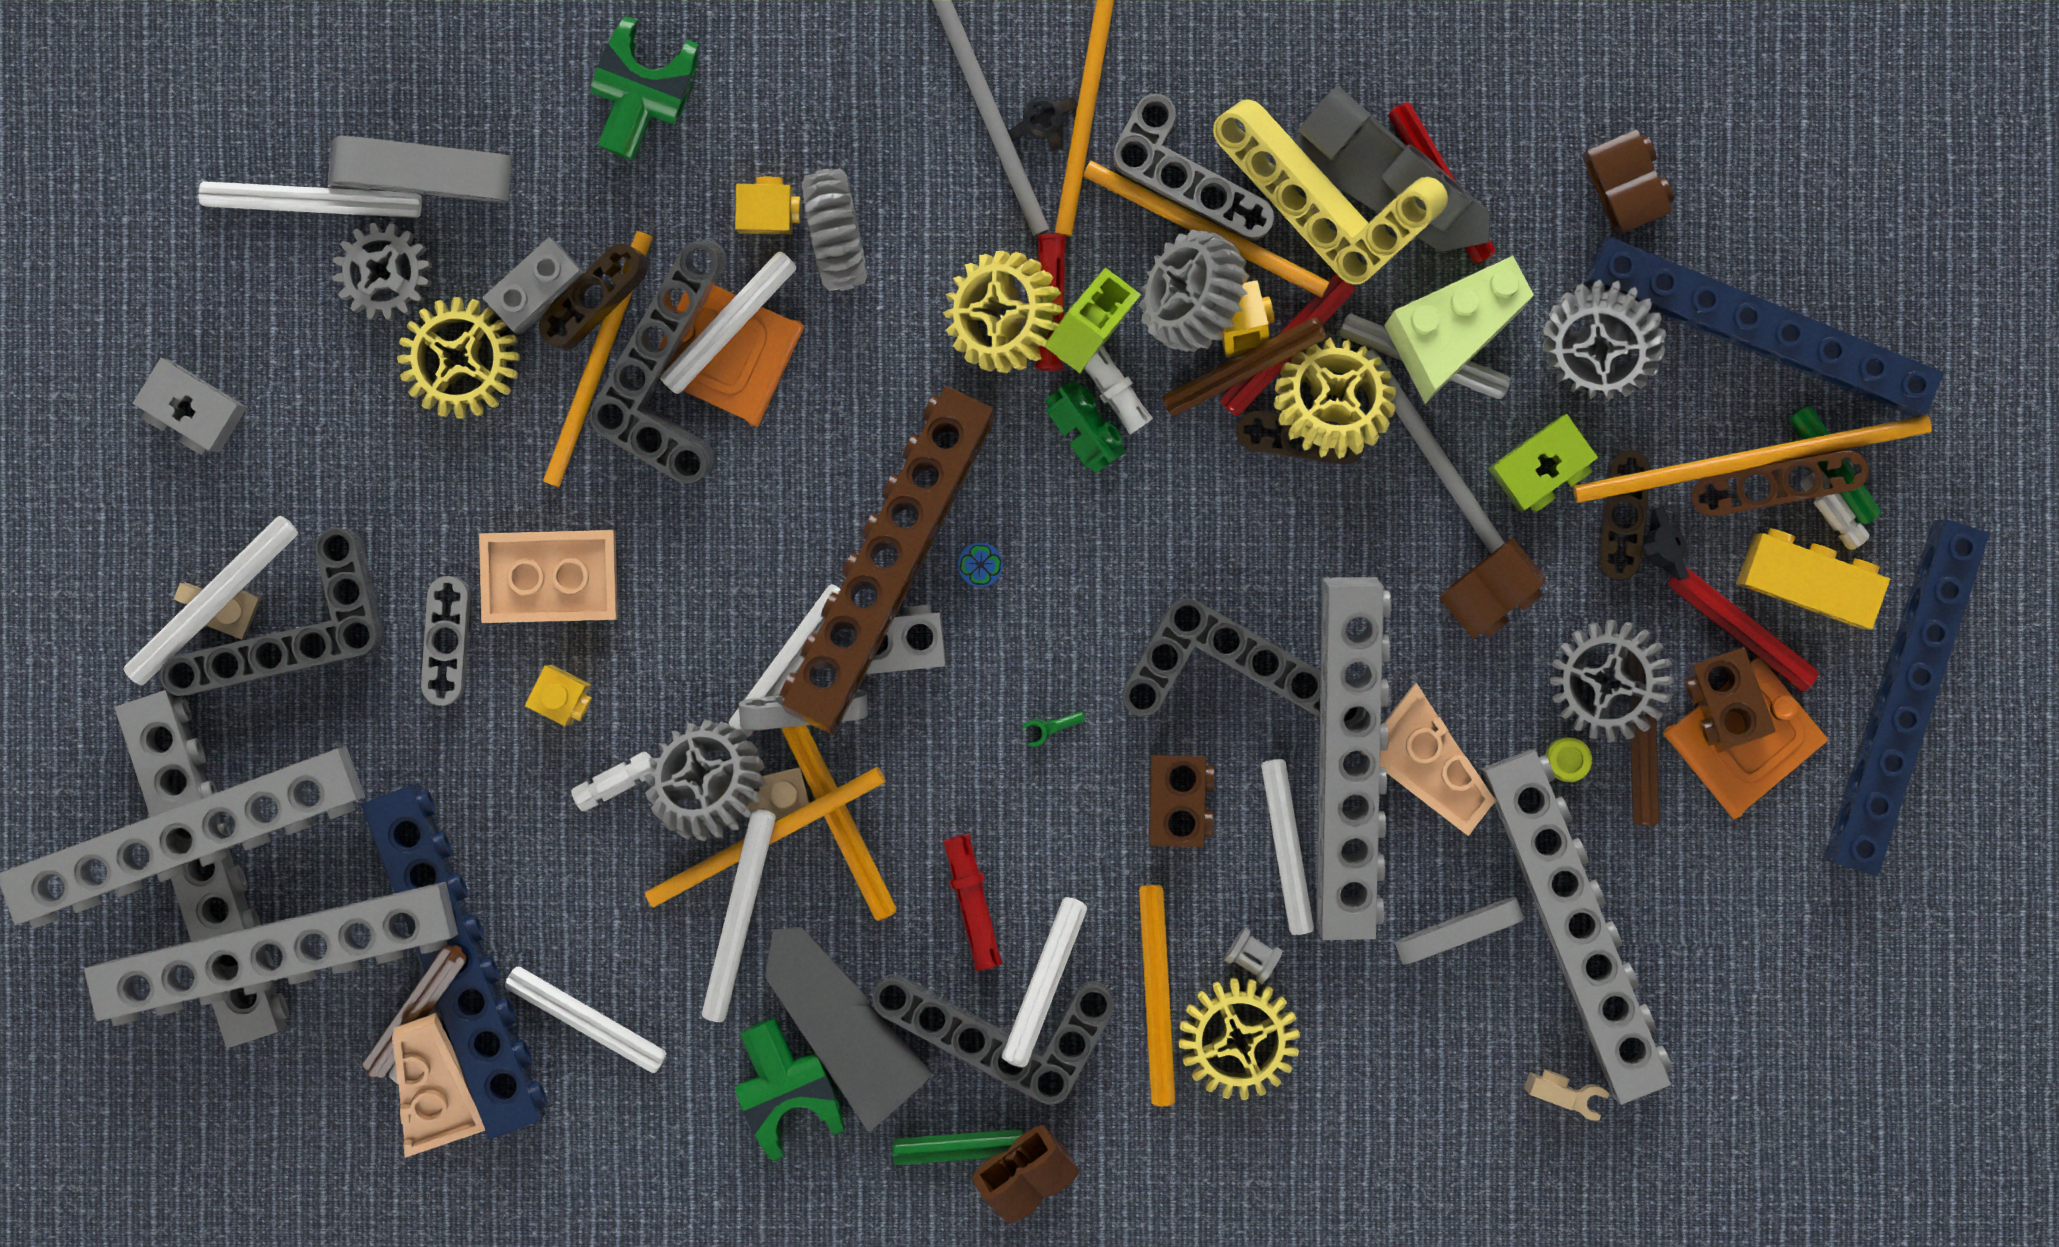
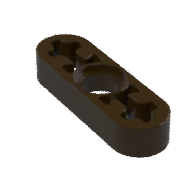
M616 244L610 247L542 315L539 322V332L542 339L549 345L562 350L576 347L643 281L648 270V263L644 254L627 244ZM622 257L629 260L628 266L631 270L628 274L620 272L622 267L619 261ZM604 274L612 277L610 281L616 284L615 288L608 281L602 279ZM599 285L603 291V299L597 307L588 309L584 304V294L589 287ZM572 306L576 311L585 315L583 320L575 317L577 313L571 310ZM560 319L567 322L565 328L568 333L564 337L557 334L559 328L556 324Z
M1251 411L1245 414L1236 426V438L1239 444L1248 451L1349 465L1361 458L1366 443H1364L1363 451L1358 455L1350 450L1346 457L1340 459L1336 455L1335 449L1329 448L1327 455L1321 458L1320 455L1316 454L1319 448L1316 444H1312L1311 448L1305 451L1294 450L1289 445L1287 436L1292 425H1284L1281 430V449L1272 447L1275 438L1261 437L1258 444L1251 443V436L1244 434V426H1251L1254 419L1262 420V428L1276 430L1275 421H1279L1280 416L1277 413ZM1326 421V422H1325V423H1328V424H1331V425H1340V424L1337 423V422H1330V421Z
M1633 450L1620 452L1610 460L1606 479L1624 476L1618 474L1617 469L1618 466L1625 465L1628 458L1633 459V467L1640 468V472L1651 470L1648 459L1640 452ZM1649 489L1640 490L1638 499L1630 495L1605 497L1603 500L1597 565L1601 573L1609 579H1628L1639 569ZM1621 502L1632 505L1636 512L1635 522L1626 529L1616 526L1611 516L1613 508ZM1609 532L1619 536L1634 534L1633 543L1623 541L1622 552L1624 556L1630 557L1629 565L1622 566L1620 573L1615 572L1614 564L1607 562L1608 554H1615L1618 547V540L1609 541Z

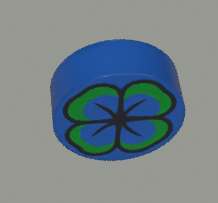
M974 543L962 551L958 561V569L961 577L968 584L975 587H986L996 582L1000 577L1003 561L998 550L992 545Z

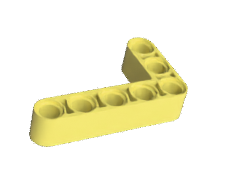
M1249 99L1241 100L1221 114L1214 122V137L1222 149L1335 273L1347 283L1356 285L1367 281L1447 206L1448 196L1443 184L1434 178L1423 177L1412 183L1368 223L1271 115L1256 101ZM1235 118L1243 123L1246 132L1239 129ZM1266 152L1273 156L1276 165H1273L1271 162H1269V160L1266 157ZM1296 185L1304 190L1306 198L1299 195ZM1414 196L1424 201L1427 211L1421 209L1416 204ZM1326 219L1334 223L1337 231H1333L1328 226ZM1385 224L1394 229L1397 238L1387 232ZM1356 252L1361 253L1365 257L1367 264L1362 263L1358 259Z

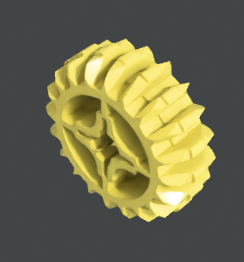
M1000 250L996 251L994 258L988 254L979 255V266L973 263L965 264L967 278L960 276L953 278L959 289L957 293L950 292L945 294L948 300L954 302L952 309L944 311L943 314L946 318L954 320V323L945 331L950 336L958 337L953 347L959 352H966L964 359L972 364L979 363L980 368L983 370L992 371L996 368L998 372L1008 373L1011 371L1012 366L1019 370L1027 368V358L1033 361L1042 359L1038 347L1040 345L1046 346L1049 339L1047 337L1049 331H1055L1059 325L1052 322L1053 315H1058L1064 310L1060 305L1052 303L1061 292L1058 288L1049 286L1054 277L1047 271H1041L1042 265L1040 262L1034 259L1027 260L1026 255L1019 252H1014L1010 256L1008 252ZM1014 277L1025 287L1029 303L1020 301L1018 288L1014 287ZM1005 305L1015 309L1006 310L1005 315H1000L1001 319L990 315L1000 313L1002 308L1007 309ZM978 320L986 323L988 336H992V346L983 338L979 330ZM1024 323H1026L1025 326H1024V328H1023V330H1022V331L1020 332V334H1019V330H1020L1021 326H1022Z
M459 297L453 298L451 312L448 311L443 301L438 300L435 302L437 316L434 317L431 312L423 308L419 311V314L425 324L422 327L412 321L407 324V328L416 333L414 340L408 338L400 339V345L411 348V354L398 356V363L412 366V369L404 371L400 375L401 380L410 382L417 379L418 382L411 387L409 394L416 398L427 392L422 401V407L428 410L434 407L439 400L438 415L447 417L452 405H454V413L458 419H465L467 405H470L474 415L481 416L483 415L481 400L484 399L489 406L496 408L499 402L492 393L496 389L505 395H509L511 392L509 386L501 383L504 375L511 379H517L519 373L517 371L506 368L507 362L520 361L519 353L506 352V347L517 343V337L515 335L501 337L500 334L508 328V325L502 319L491 324L496 316V312L491 307L486 308L479 316L480 302L472 299L469 302L466 312L464 311L463 301ZM469 322L474 324L468 333L464 331L454 341H447L436 334L440 329L452 323ZM485 333L493 348L491 371L484 367L478 358V350L483 343L481 338ZM428 345L440 358V366L435 374L437 379L434 383L431 381L425 365ZM444 346L459 352L466 348L468 353L464 354V356L469 358L468 363L474 366L476 371L460 365H455L452 368L451 363L455 361L450 359L451 354L442 347ZM464 375H471L482 382L477 389L466 394L450 395L444 393L450 384L454 385Z
M1330 337L1325 341L1323 350L1315 344L1307 348L1306 354L1299 352L1293 355L1292 363L1283 365L1280 373L1283 378L1278 379L1275 385V391L1280 395L1276 396L1274 407L1283 411L1278 419L1280 425H1292L1288 433L1290 440L1299 436L1305 438L1302 445L1304 451L1310 449L1312 444L1320 446L1319 454L1321 458L1327 455L1329 448H1334L1336 455L1340 459L1345 456L1347 446L1358 455L1363 451L1364 443L1370 446L1375 445L1379 438L1378 433L1383 434L1388 430L1390 422L1387 418L1393 417L1396 408L1395 404L1390 402L1395 398V387L1387 385L1391 380L1390 371H1378L1382 363L1380 357L1369 361L1365 358L1368 351L1366 346L1361 347L1357 353L1351 351L1349 339L1343 342L1341 348H1336ZM1332 372L1343 373L1344 375H1336ZM1304 381L1311 387L1310 393L1315 399L1309 411L1305 407L1300 394V386ZM1360 386L1366 392L1369 400L1370 411L1367 415L1359 409L1361 404L1355 397ZM1345 393L1342 402H1339L1338 398L1336 402L1331 399L1326 402L1327 396L1330 394L1333 398L1334 395L1341 397ZM1333 421L1339 423L1340 425H1331L1325 422Z
M1231 978L1229 983L1231 992L1224 993L1221 984L1215 982L1213 983V990L1217 997L1210 1000L1204 991H1200L1197 994L1200 1002L1204 1005L1202 1010L1194 1005L1189 1004L1187 1006V1013L1196 1018L1195 1023L1189 1021L1180 1022V1029L1184 1032L1192 1033V1037L1180 1039L1179 1047L1182 1049H1194V1052L1183 1057V1062L1185 1066H1191L1199 1062L1200 1065L1192 1073L1195 1081L1201 1080L1207 1074L1210 1075L1205 1086L1207 1091L1213 1092L1219 1082L1224 1083L1222 1096L1229 1099L1232 1095L1233 1086H1239L1241 1099L1247 1100L1249 1097L1247 1086L1254 1084L1257 1093L1262 1096L1266 1094L1265 1087L1261 1082L1268 1077L1274 1086L1278 1087L1281 1084L1278 1075L1274 1072L1277 1067L1286 1073L1292 1071L1291 1064L1282 1058L1284 1055L1298 1056V1048L1286 1044V1040L1299 1038L1300 1032L1294 1028L1285 1029L1286 1025L1296 1020V1016L1293 1012L1279 1015L1278 1012L1287 1004L1284 997L1281 996L1275 999L1271 1004L1268 1002L1273 993L1272 987L1266 985L1258 996L1255 994L1256 981L1254 979L1248 980L1244 992L1239 991L1238 979ZM1244 1003L1256 1006L1263 1010L1270 1018L1262 1022L1260 1020L1250 1023L1244 1022L1238 1018L1232 1004ZM1220 1010L1224 1019V1030L1221 1035L1212 1039V1043L1202 1047L1204 1028L1212 1015ZM1230 1019L1234 1020L1237 1029L1240 1028L1243 1034L1251 1033V1039H1245L1248 1044L1245 1047L1249 1055L1248 1058L1244 1057L1242 1050L1238 1049L1235 1043L1227 1044V1038H1233L1230 1033L1233 1031ZM1275 1031L1276 1039L1273 1051L1266 1062L1258 1067L1254 1056L1255 1046L1258 1042L1267 1038V1034ZM1226 1055L1235 1056L1242 1062L1246 1073L1236 1074L1223 1071L1213 1065L1208 1059L1215 1056L1219 1058Z

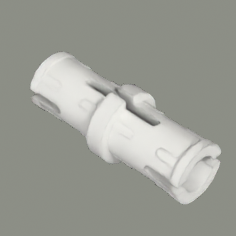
M1102 346L1086 365L1085 370L1102 393L1099 397L1103 403H1109L1129 435L1150 422L1153 417L1142 405L1131 388L1133 384L1128 376L1124 378L1104 346Z

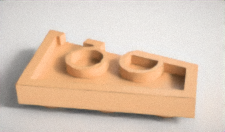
M1414 683L1384 722L1388 730V746L1386 751H1380V767H1385L1386 773L1469 836L1496 800L1468 758L1463 754L1441 718L1436 714L1418 684Z
M436 1013L394 1027L392 1040L396 1078L399 1085L401 1124H403L405 1158L485 1131L458 1057Z

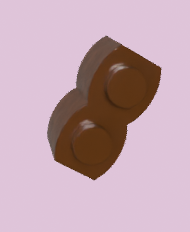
M1637 129L1582 153L1587 172L1599 194L1605 214L1616 236L1672 212L1670 203L1674 202V195L1671 186L1665 177L1659 178L1652 163L1657 159L1653 144L1647 136L1641 137Z
M1512 537L1445 589L1439 598L1473 639L1483 632L1489 638L1509 622L1505 614L1516 606H1519L1524 611L1543 596V592L1539 588L1543 586L1547 578Z
M1041 1125L1022 1134L1011 1145L1008 1152L997 1154L984 1162L974 1173L972 1180L984 1201L1010 1224L1020 1221L1031 1214L1040 1205L1044 1197L1055 1195L1069 1186L1080 1170L1068 1150L1044 1125Z

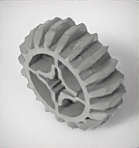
M828 168L815 171V174L805 175L802 182V190L822 284L829 291L854 289V286L865 284L867 269L848 178L841 169L829 170Z
M1191 230L1188 235L1178 234L1174 244L1165 243L1162 256H1154L1156 264L1152 271L1146 272L1149 276L1148 282L1140 288L1145 294V298L1138 306L1144 311L1141 321L1147 325L1148 333L1153 335L1155 339L1174 350L1179 349L1195 353L1198 348L1209 349L1213 339L1222 340L1225 327H1234L1232 318L1235 312L1242 311L1239 306L1240 299L1248 294L1242 285L1248 280L1249 275L1243 270L1246 260L1240 256L1239 249L1222 236L1213 232H1198L1195 230Z
M1599 279L1594 282L1591 292L1582 283L1577 286L1575 295L1569 292L1563 294L1560 299L1561 305H1554L1549 313L1551 320L1547 321L1543 328L1544 335L1548 336L1543 342V351L1552 353L1547 360L1548 367H1561L1557 375L1558 382L1568 378L1573 380L1571 386L1573 393L1580 390L1581 386L1589 388L1587 393L1590 399L1596 396L1598 390H1602L1609 401L1614 398L1616 389L1627 397L1632 393L1633 385L1642 389L1647 384V375L1653 376L1657 373L1660 366L1658 361L1663 359L1666 350L1665 346L1661 345L1665 341L1666 331L1665 329L1658 328L1662 320L1661 313H1648L1652 305L1650 298L1641 302L1635 300L1638 293L1636 287L1630 289L1628 294L1619 292L1621 286L1618 280L1612 284L1610 290H1605L1604 284ZM1594 314L1590 326L1581 327L1580 331L1570 332V325L1574 321L1585 315ZM1615 317L1621 319V320L1624 321L1625 323H1621V322L1617 321ZM1599 331H1601L1602 338H1607L1606 343L1611 341L1609 350L1607 344L1601 342L1602 338L1597 339ZM1629 349H1639V354L1634 359L1623 365L1615 366L1614 363L1617 355L1628 354Z
M1615 620L1606 621L1605 634H1603L1598 623H1590L1588 625L1590 639L1582 631H1575L1572 635L1578 647L1575 648L1568 643H1563L1560 647L1561 651L1570 657L1569 660L1555 659L1552 665L1556 669L1564 670L1563 676L1550 678L1551 685H1563L1564 693L1554 695L1553 700L1555 703L1566 700L1569 702L1570 706L1561 712V716L1564 719L1570 718L1576 713L1579 715L1573 726L1576 731H1582L1588 723H1591L1589 737L1592 739H1598L1604 727L1606 738L1609 742L1617 741L1619 727L1626 739H1632L1635 737L1634 722L1639 729L1645 732L1651 729V724L1645 716L1646 714L1656 719H1660L1664 715L1663 711L1654 703L1655 701L1664 703L1671 701V695L1659 691L1660 685L1674 683L1673 677H1660L1659 669L1671 666L1670 659L1655 661L1653 656L1661 652L1663 649L1662 644L1655 643L1646 648L1644 645L1650 637V632L1647 630H1642L1633 639V623L1626 622L1620 634H1618V626ZM1606 643L1616 644L1613 654H1609L1606 663L1602 667L1582 664L1584 658L1596 647ZM1629 650L1641 661L1646 674V684L1636 680L1629 673L1628 662L1630 657L1627 656ZM1611 668H1614L1616 670L1615 678L1628 686L1611 688L1612 694H1609V684L1602 681L1603 678L1594 675L1612 673ZM1578 677L1591 684L1594 688L1595 711L1584 702L1578 687ZM1622 694L1635 695L1642 698L1639 705L1626 716L1621 718L1608 717L1610 708L1615 706L1618 697Z
M704 719L700 729L694 723L687 722L686 734L681 735L678 731L671 730L673 742L669 746L664 743H658L659 750L662 752L661 757L648 758L650 765L656 771L644 775L646 783L651 786L645 794L647 799L653 804L651 807L653 814L657 818L662 819V824L670 831L677 830L681 837L688 839L694 835L698 840L706 841L710 832L716 838H723L724 826L726 825L732 830H739L736 819L741 814L747 818L751 816L752 812L747 808L749 803L761 802V796L754 789L766 785L765 779L759 774L765 767L763 761L756 756L759 753L757 747L747 740V736L741 730H733L729 724L723 722L716 726L712 721ZM713 751L726 752L731 755L732 759L725 762L721 759L712 761L707 753ZM686 798L689 801L698 800L702 804V809H684L680 807L678 801Z

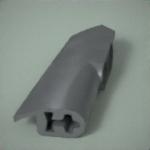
M1336 86L1329 92L1298 129L1300 133L1293 141L1333 185L1377 213L1385 209L1398 195L1420 178L1431 177L1442 183L1447 191V206L1416 235L1417 238L1436 250L1445 252L1490 242L1491 213L1421 151L1412 145L1406 146L1339 86ZM1414 196L1416 204L1421 209L1427 211L1424 201Z
M802 927L773 929L764 977L865 1128L873 1130L930 1078L933 1072L871 1006L872 1002Z

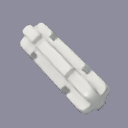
M1821 470L1823 475L1822 489L1830 488L1829 484L1831 482ZM1813 471L1800 482L1805 491L1810 490L1814 486L1815 474ZM1839 493L1815 498L1816 500L1813 503L1834 531L1839 530L1841 534L1838 537L1847 549H1856L1869 539V533L1861 523L1854 521L1856 518L1855 514Z
M641 752L630 758V764L626 765L625 762H622L593 777V783L588 784L585 781L574 787L571 791L574 802L581 811H588L599 805L597 800L602 798L605 802L636 786L635 781L639 778L641 782L645 781L644 775L656 771L650 765L648 758H651V756L647 752Z

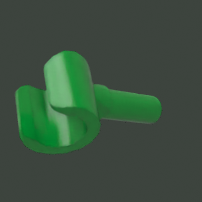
M1080 711L1047 722L1039 718L1032 719L1025 723L1022 729L1031 725H1037L1042 730V738L1032 741L1027 745L1037 747L1045 743L1051 734L1083 723L1085 718L1083 712Z

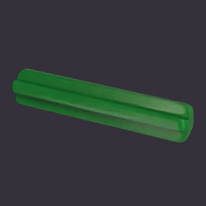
M1810 406L1803 407L1790 417L1791 424L1802 440L1830 434L1814 409ZM1846 458L1841 459V467L1827 470V460L1818 462V465L1828 479L1842 476L1845 483L1854 482L1853 476L1856 472ZM1864 485L1853 491L1839 493L1855 514L1857 523L1866 525L1881 514V510Z
M1021 1130L899 1138L893 1140V1160L896 1165L988 1159L997 1154L1008 1152L1011 1145L1023 1133Z

